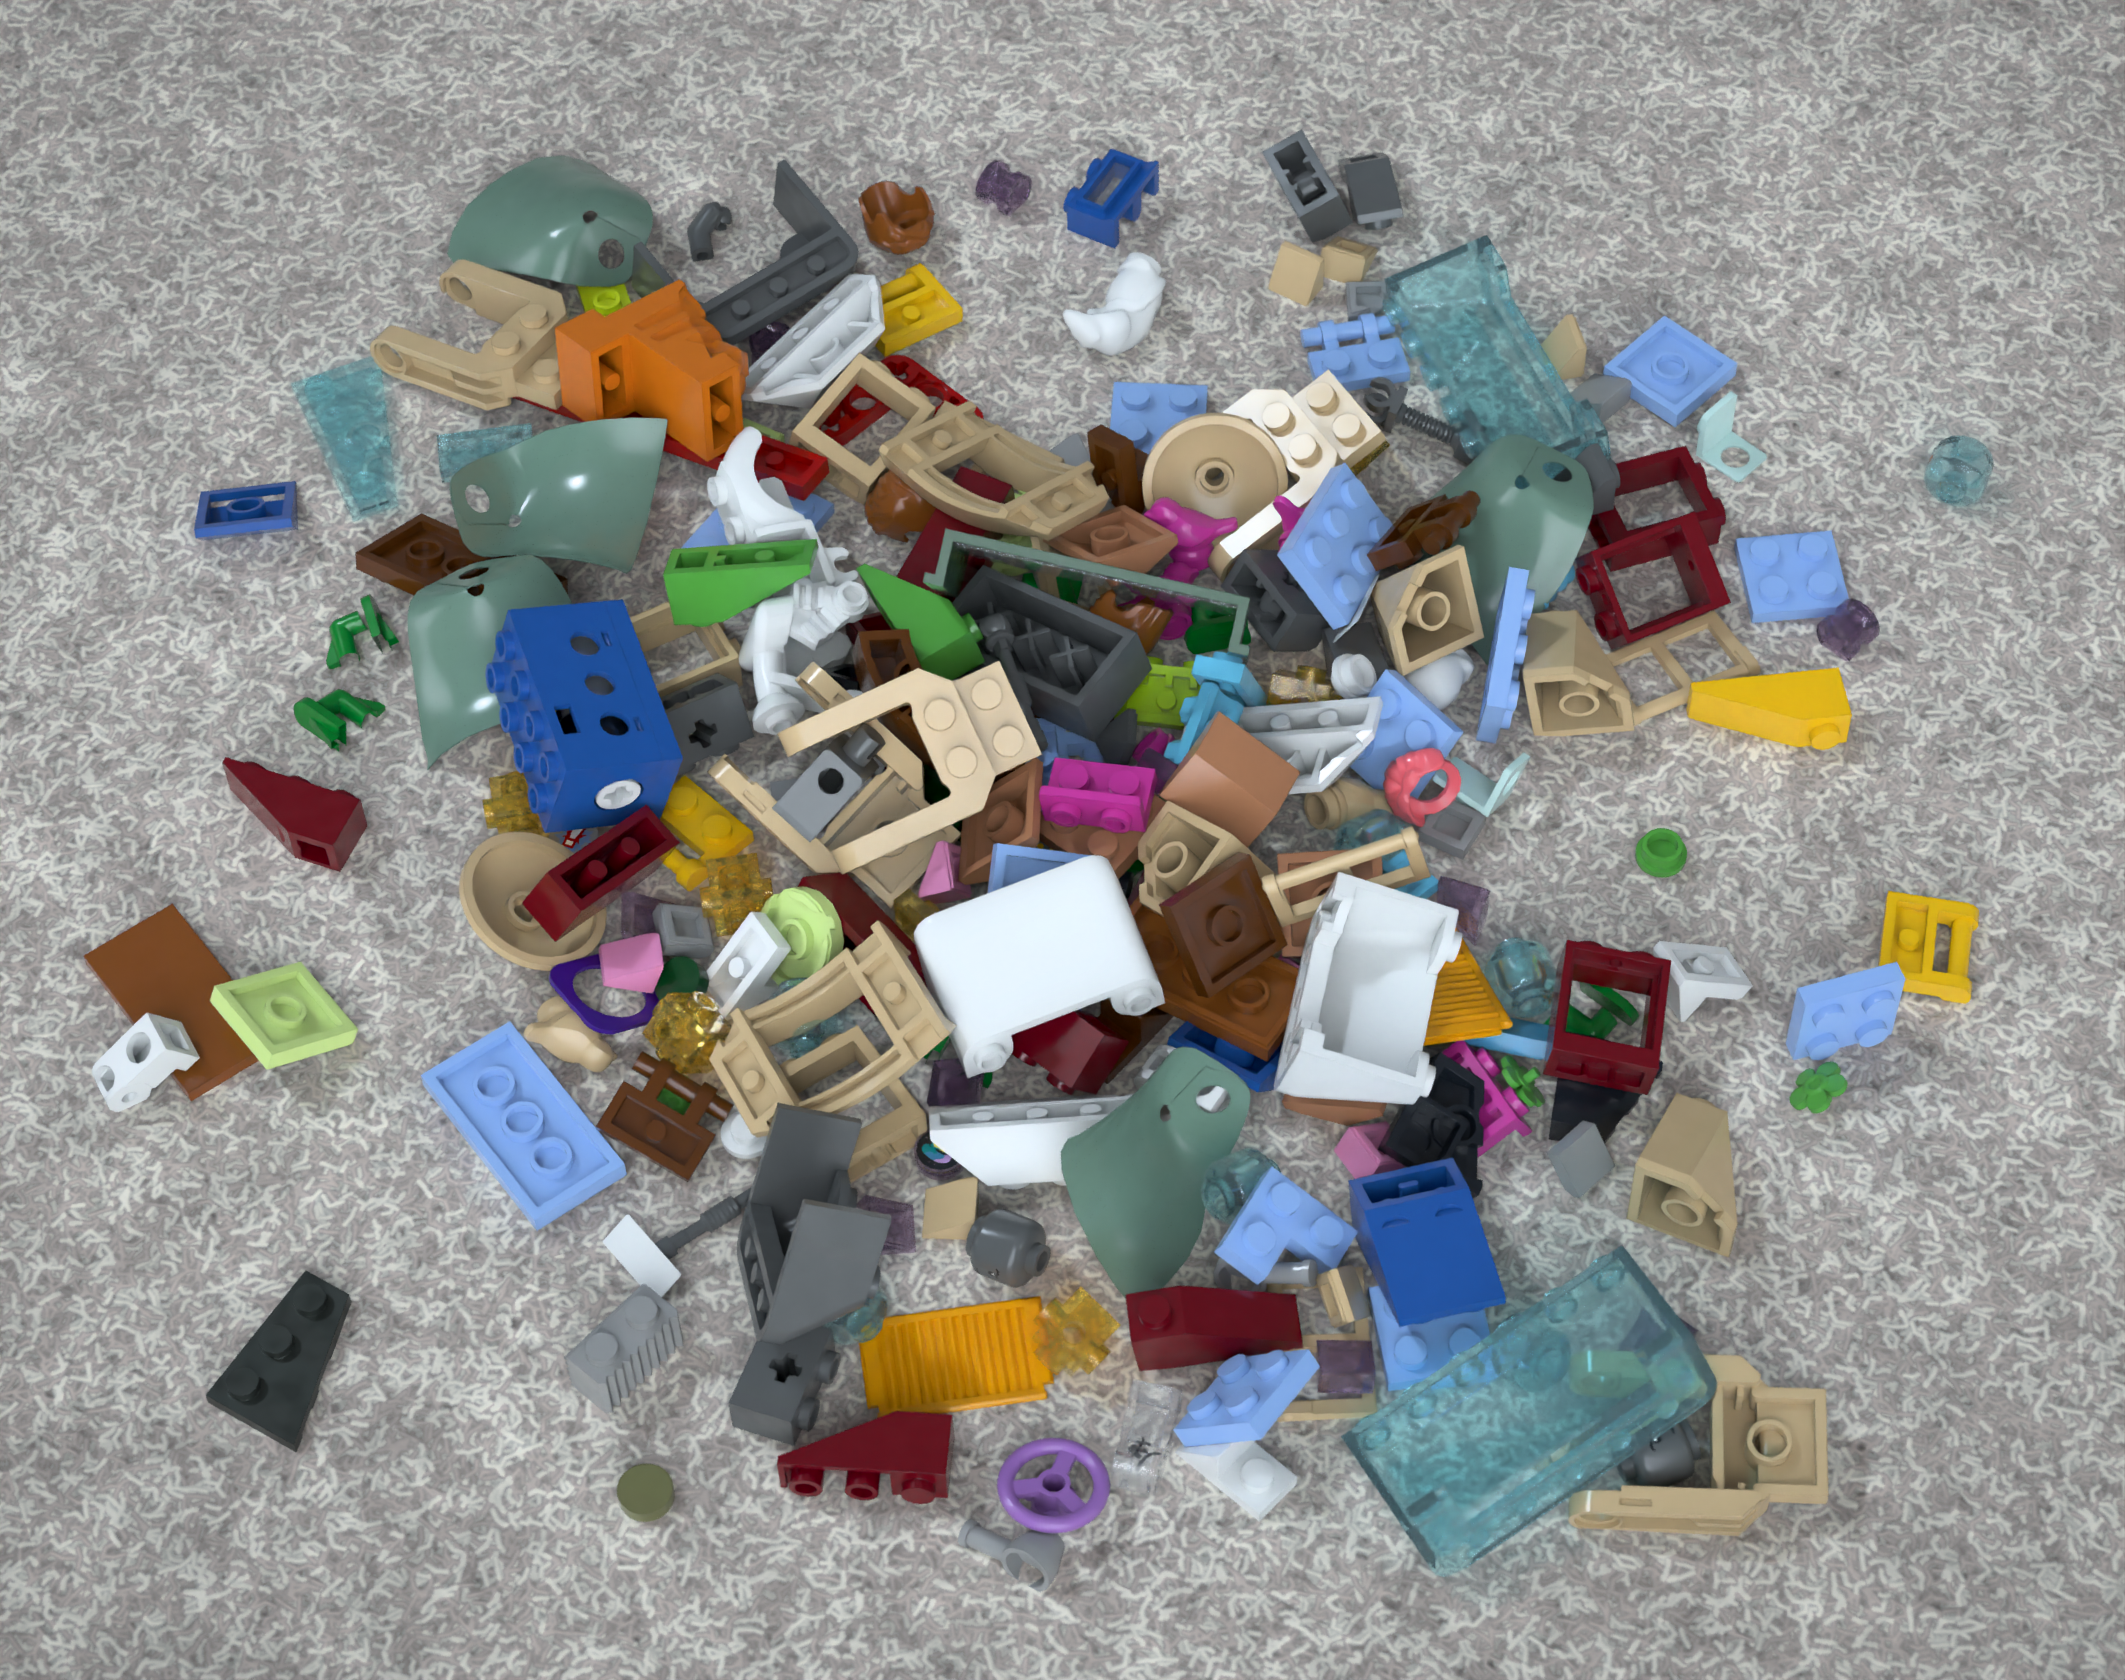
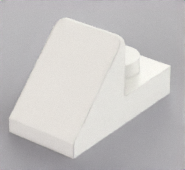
M751 911L706 971L709 978V986L703 999L721 1023L732 1019L730 1014L737 1007L743 1011L748 1010L785 990V988L778 986L771 976L792 948L765 913Z
M1659 941L1653 947V955L1655 957L1671 960L1667 1003L1680 1022L1686 1021L1707 997L1738 1000L1744 997L1753 987L1727 947Z
M1255 1441L1184 1447L1182 1444L1176 1450L1177 1455L1258 1521L1297 1484V1476L1262 1449Z

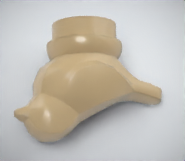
M1340 777L1339 780L1324 791L1306 793L1304 798L1306 817L1310 824L1319 830L1325 828L1334 830L1341 825L1347 828H1356L1370 821H1382L1393 816L1392 808L1388 805L1385 798V791L1370 788L1364 782L1355 778Z
M555 996L545 1001L538 1009V1022L529 1024L524 1031V1037L527 1041L541 1044L545 1050L566 1063H579L592 1072L604 1071L617 1058V1054L603 1039L602 1033L587 1027L561 996Z

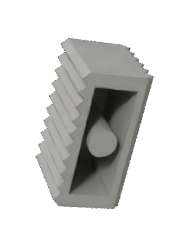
M642 1284L564 1357L566 1359L565 1363L568 1366L571 1385L603 1412L612 1413L613 1405H621V1398H629V1391L637 1390V1383H644V1376H651L653 1368H660V1361H668V1354H674L676 1346H683L678 1311L649 1286Z

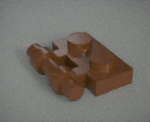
M1470 490L1464 492L1463 495L1448 499L1446 494L1407 508L1367 554L1375 570L1378 571L1392 565H1396L1398 569L1405 568L1423 556L1422 548L1428 554L1436 555L1441 550L1451 547L1459 536V528L1467 527L1475 519L1477 507L1481 502L1479 495Z
M642 1051L635 1061L632 1070L648 1078L649 1081L642 1091L623 1081L596 1125V1130L673 1175L689 1182L716 1134L700 1126V1120L707 1113L724 1123L734 1104L717 1095L719 1089L709 1083L704 1082L700 1085L676 1071L677 1065L663 1057L659 1061ZM664 1088L690 1103L684 1116L657 1101Z

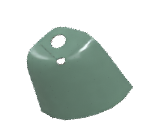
M565 155L535 158L508 171L495 180L465 208L452 231L447 255L453 263L464 259L494 270L534 276L570 285L589 287L617 286L628 281L632 275L634 245L642 241L646 246L653 226V212L650 204L642 195L593 164ZM589 211L598 214L594 221L585 223L583 220L584 214ZM608 239L618 241L624 253L620 265L613 269L604 267L598 255L600 246Z

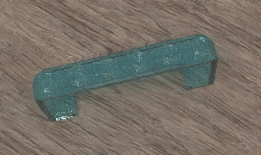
M1488 235L1384 279L1388 296L1387 299L1382 300L1385 314L1392 326L1399 324L1402 328L1401 338L1410 358L1419 357L1423 364L1420 365L1421 374L1428 389L1431 392L1438 390L1442 398L1439 399L1447 422L1450 425L1457 423L1462 430L1459 432L1460 441L1470 459L1477 457L1495 440L1511 434L1532 438L1572 459H1575L1589 445L1599 443L1606 459L1611 460L1609 437L1606 428L1588 399L1576 403L1512 299L1507 266ZM1548 462L1542 468L1544 473L1553 479L1565 467L1561 464ZM1521 475L1515 480V485L1518 489H1525L1530 486V483Z
M1621 1245L1608 1255H1603L1594 1260L1586 1270L1561 1287H1556L1547 1292L1542 1300L1517 1317L1503 1322L1495 1332L1470 1349L1456 1354L1448 1364L1423 1381L1409 1386L1401 1396L1375 1414L1362 1418L1353 1429L1341 1437L1432 1572L1437 1576L1446 1577L1469 1567L1563 1503L1574 1493L1579 1492L1636 1453L1642 1446L1652 1442L1699 1410L1714 1395L1717 1388V1380L1691 1332L1625 1247Z

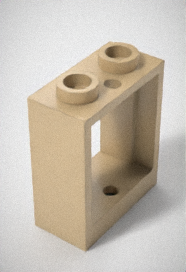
M859 352L793 429L789 444L827 457L830 472L824 480L849 498L865 505L868 494L873 491L878 479L884 476L890 469L883 464L881 455L872 466H869L818 428L856 384L909 421L898 435L933 419L936 407L931 404L929 398L922 391L914 387L909 388L893 377L891 371L883 363L877 360H870Z
M669 601L630 617L643 653L696 631L714 660L711 663L657 685L656 688L660 697L716 673L737 682L738 687L743 685L741 666L739 665L741 646L735 638L728 640L723 632L725 631L723 622L714 623L706 627H695L691 624L674 625Z
M856 1025L844 1033H836L829 1036L819 1047L797 1059L786 1060L779 1066L801 1102L802 1100L798 1093L855 1061H858L864 1069L881 1055L859 1026ZM899 1078L880 1090L894 1108V1111L860 1130L848 1168L850 1184L917 1146L920 1138L927 1133L926 1113Z

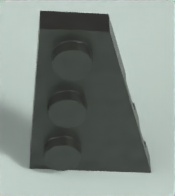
M305 1270L206 1394L208 1403L297 1453L303 1437L302 1432L310 1410L313 1409L317 1399L318 1388L329 1359L332 1358L352 1303L350 1295Z

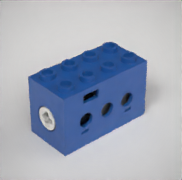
M623 599L508 610L502 631H498L496 634V650L492 663H488L486 666L485 678L489 692L496 694L500 705L499 717L502 730L505 733H510L514 745L515 767L519 773H524L527 781L530 809L532 813L539 815L544 832L551 833L617 825L645 805L660 819L683 757Z

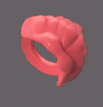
M1435 748L1407 752L1405 755L1397 757L1395 761H1391L1384 772L1383 788L1388 805L1392 808V812L1403 821L1418 827H1424V815L1435 814L1447 808L1455 800L1461 787L1459 770L1449 760L1444 759L1442 752ZM1439 769H1443L1446 772L1447 784L1438 796L1430 800H1419L1410 796V793L1422 776Z

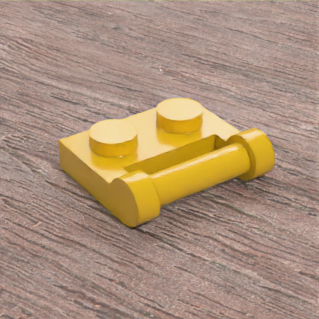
M918 263L907 268L905 275L881 285L885 330L875 347L884 357L962 322L963 308L923 264Z
M683 776L673 784L660 821L701 857L698 859H688L675 848L663 864L676 874L677 883L690 892L754 841V834L752 830L687 776Z
M1888 891L1884 908L1878 967L1897 962L1905 977L1902 991L1937 996L1945 1001L1968 1003L1972 994V982L1968 978L1972 932L1978 927L1979 909L1965 902ZM1937 923L1946 924L1951 928L1947 973L1932 971Z

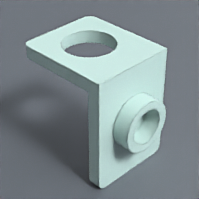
M1730 391L1701 417L1697 425L1699 436L1696 456L1733 481L1741 482L1767 459V455L1732 432L1737 395ZM1737 447L1747 452L1749 461L1742 467H1730L1722 461L1721 454L1727 448Z
M1523 752L1505 768L1497 783L1461 759L1453 757L1450 762L1459 770L1461 777L1460 791L1455 799L1465 806L1473 807L1488 817L1509 797L1531 756ZM1439 769L1435 773L1433 781L1443 788L1447 784V775L1443 769Z

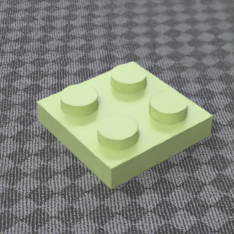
M301 962L216 985L210 998L212 1005L267 1070L354 1043L358 1031L354 1023Z

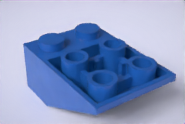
M1453 1157L1348 1180L1352 1227L1358 1231L1355 1239L1399 1327L1424 1324L1434 1319L1465 1312H1478L1484 1308L1506 1303V1296L1469 1186Z

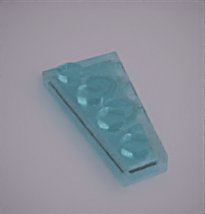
M372 356L291 383L295 398L352 521L355 522L398 507L383 372Z

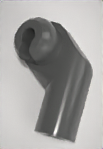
M710 202L703 205L687 228L691 258L694 262L713 259L714 253L710 235L714 228L718 231H724L727 229L726 224L731 223L732 214L730 209L720 206L718 202Z

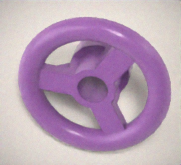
M1044 1438L1024 1444L1008 1456L998 1475L997 1491L1005 1511L1019 1524L1039 1532L1064 1533L1087 1525L1101 1513L1109 1497L1110 1478L1102 1460L1088 1447L1068 1439ZM1044 1455H1057L1052 1468L1042 1472L1038 1478L1015 1480L1020 1468L1028 1461ZM1076 1460L1086 1467L1093 1479V1492L1086 1504L1076 1495L1069 1478ZM1019 1499L1030 1501L1031 1510L1026 1508Z

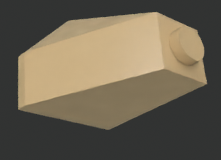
M1456 545L1375 584L1371 592L1370 598L1378 632L1396 671L1403 676L1484 638L1464 546Z
M1552 610L1546 613L1531 614L1526 628L1528 640L1523 662V681L1534 736H1573L1635 731L1630 692L1578 610Z
M1168 800L1138 841V859L1144 864L1145 879L1144 883L1139 884L1140 903L1161 916L1163 914L1159 904L1238 852L1251 855L1261 882V877L1273 874L1274 872L1233 834Z
M1679 1093L1675 1094L1636 1162L1626 1219L1729 1258L1733 1249L1738 1223L1727 1111L1715 1107L1711 1102L1702 1098H1690Z

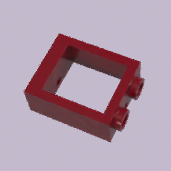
M1686 445L1616 463L1621 484L1619 488L1615 489V497L1678 480L1697 515L1708 546L1719 543L1721 526L1726 523L1723 503L1720 498H1713L1707 486V477L1702 464L1694 462ZM1614 505L1613 510L1592 515L1588 529L1597 547L1601 548L1670 520L1627 530ZM1665 537L1604 561L1610 572L1669 557L1672 554Z
M1695 511L1575 558L1578 567L1576 569V579L1581 591L1585 595H1589L1596 612L1594 624L1597 633L1603 641L1608 643L1612 650L1731 603ZM1665 537L1690 599L1691 606L1629 630L1602 561Z
M1566 940L1556 970L1543 1075L1648 1095L1659 1070L1671 960L1658 958L1644 951L1627 952L1607 948L1594 941L1577 942ZM1572 981L1646 995L1640 1047L1567 1033L1566 1026Z

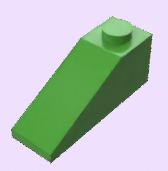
M817 539L672 549L663 577L674 625L691 624L695 627H706L714 623L724 622L810 574L819 548Z
M865 563L856 568L872 601L892 630L909 629L915 655L924 671L953 681L985 662L977 645V642L984 638L969 613L961 617L949 599Z

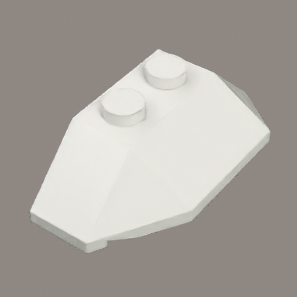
M848 274L749 368V375L746 377V390L741 396L742 401L812 408L859 352L866 356L874 348L885 330L881 286L876 275Z
M1381 696L1244 707L1238 725L1300 771L1289 794L1322 792L1339 780L1373 741L1383 701ZM1186 725L1184 726V730H1183V733H1182V736H1181V740H1182V737H1183V735H1184V732H1185V729H1186Z
M1133 1094L1125 1096L1082 1095L955 1105L951 1108H929L930 1140L987 1186L999 1185L1005 1189H1020L1028 1186L1030 1183L1053 1182L1057 1185L1066 1186L1061 1167V1150L1067 1139L1079 1135L1101 1121Z

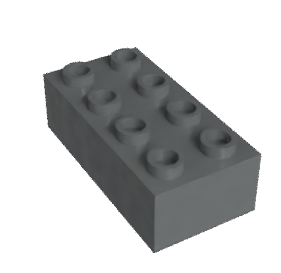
M985 565L979 569L952 602L959 615L962 617L969 613L978 628L981 620L989 614L1001 613L1008 618L1015 636V641L1011 645L1013 649L1011 654L1017 671L1024 676L1033 701L1030 707H1032L1034 715L1090 741L1095 742L1152 669L1137 632ZM984 639L977 642V645L985 662L956 679L965 677L1000 661V658L996 657L995 651H990L986 648Z

